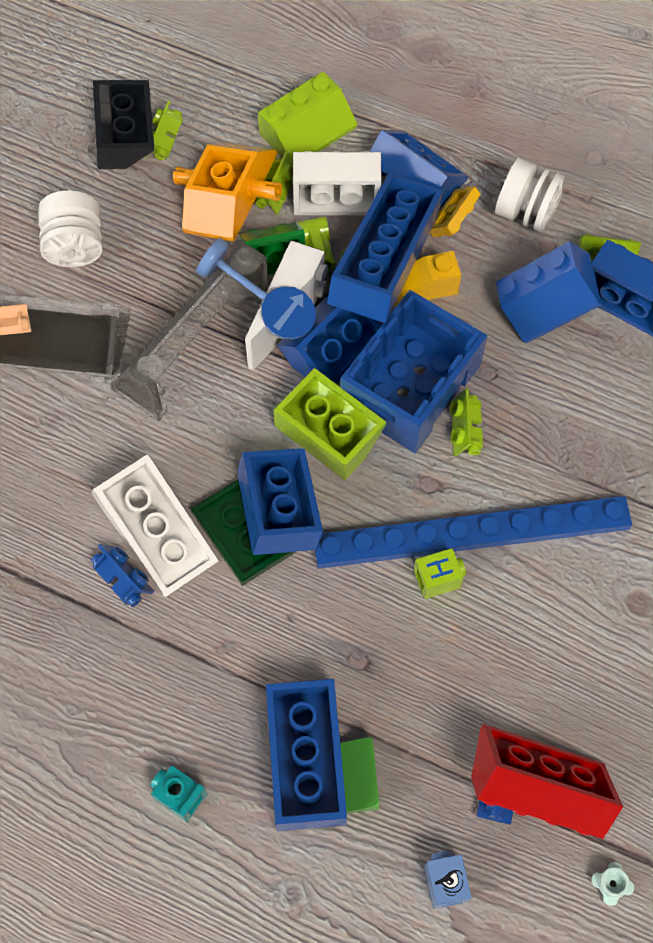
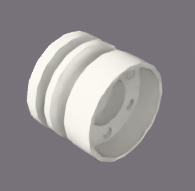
M519 157L514 162L504 182L497 201L495 214L514 221L520 211L525 212L523 218V226L528 227L534 216H536L534 230L541 233L547 222L552 219L562 196L565 175L557 173L551 184H549L551 169L547 168L540 178L537 179L535 178L537 165Z
M68 190L47 195L40 201L38 207L39 245L41 255L46 261L57 266L71 268L88 265L100 257L103 251L100 231V208L98 202L92 196L83 192Z

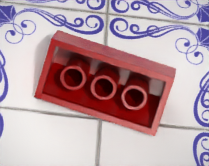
M484 723L480 728L471 775L478 800L490 806L497 805L513 810L521 816L529 815L544 820L553 826L560 825L573 829L582 835H592L604 839L623 808L604 763Z

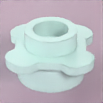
M617 862L610 863L607 870L602 873L597 872L591 878L592 885L600 890L603 895V902L608 906L616 905L620 897L631 895L634 892L633 882L629 880L622 866ZM610 881H615L616 886L611 887Z

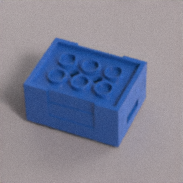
M409 290L389 315L386 323L382 324L340 378V387L386 421V426L381 433L416 454L432 432L433 424L461 386L465 387L480 367L488 335ZM422 367L425 373L421 375L416 374L414 369ZM399 389H406L409 394L402 397L398 395L397 391Z

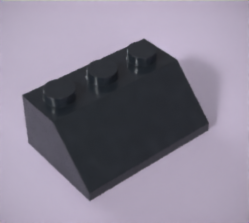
M93 80L98 169H127L154 151L149 80Z

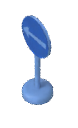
M219 238L212 244L197 266L196 273L204 278L209 277L219 267L264 300L261 306V318L265 327L275 336L293 340L303 337L311 330L316 318V309L312 300L305 292L295 287L284 286L274 289L267 294L223 261L229 248L228 243L224 239Z

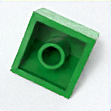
M297 222L279 224L275 227L261 230L254 229L240 234L241 250L249 279L276 273L290 241L305 245L304 229Z

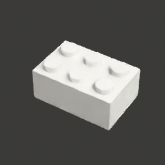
M293 152L294 215H366L381 188V152Z

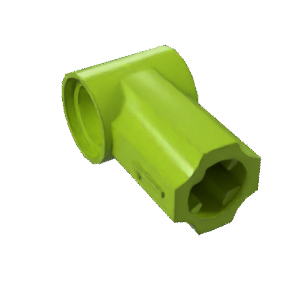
M326 217L298 221L297 223L304 229L305 245L325 252L324 264L328 265V273L331 269L335 268V262L329 243L330 234Z

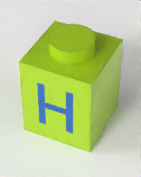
M453 548L415 560L413 571L424 599L461 588L464 576H466V569L461 557L456 558Z

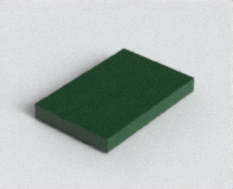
M239 480L190 508L192 515L241 586H244L296 553L284 552L253 555Z

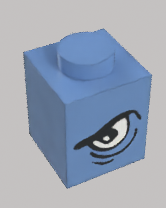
M452 851L432 854V860L427 861L424 868L433 909L468 903L472 897L462 854L453 856Z

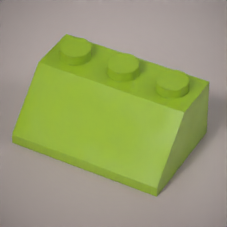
M324 71L258 112L259 134L281 157H283L285 152H288L292 161L293 152H320L357 128V121L341 88Z
M315 368L274 409L275 427L299 446L305 448L308 453L344 481L366 459L386 426L385 420Z

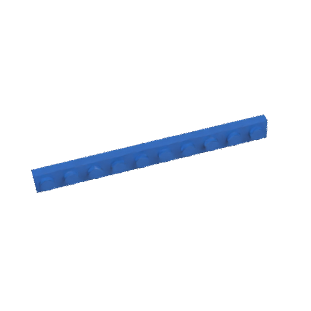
M626 496L323 533L316 547L315 554L317 568L320 569L432 555L451 548L456 552L624 531L631 529L632 521Z

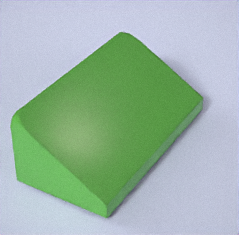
M366 737L340 743L346 812L379 810L373 738Z

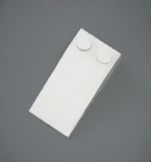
M290 241L267 290V294L280 287H295L305 292L315 306L318 297L323 298L328 282L324 280L328 270V265L324 264L325 252ZM262 303L245 337L248 368L252 370L283 340L273 335L265 327L261 318Z
M148 454L93 489L92 495L164 597L219 561Z

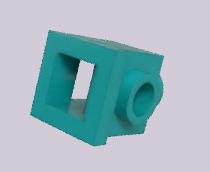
M172 765L168 771L161 769L150 785L154 788L151 793L153 799L186 823L207 795L205 787L196 783ZM173 784H179L182 787L181 792L177 795L169 793V789Z

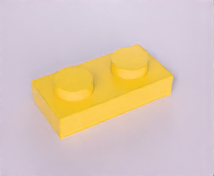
M475 186L454 190L438 213L437 219L430 231L433 237L452 236L458 232L461 227L460 224L466 215L474 209V204L481 195Z

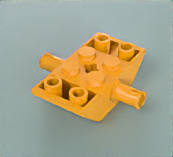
M227 142L207 144L195 169L176 167V171L173 172L174 183L186 186L184 190L183 232L235 242L255 199L259 197L279 201V196L281 197L282 184L280 182L264 181L277 156V151Z

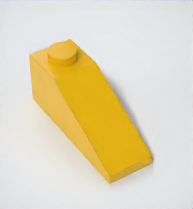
M454 251L429 255L416 260L393 307L400 303L409 290L427 300L458 294L462 275Z

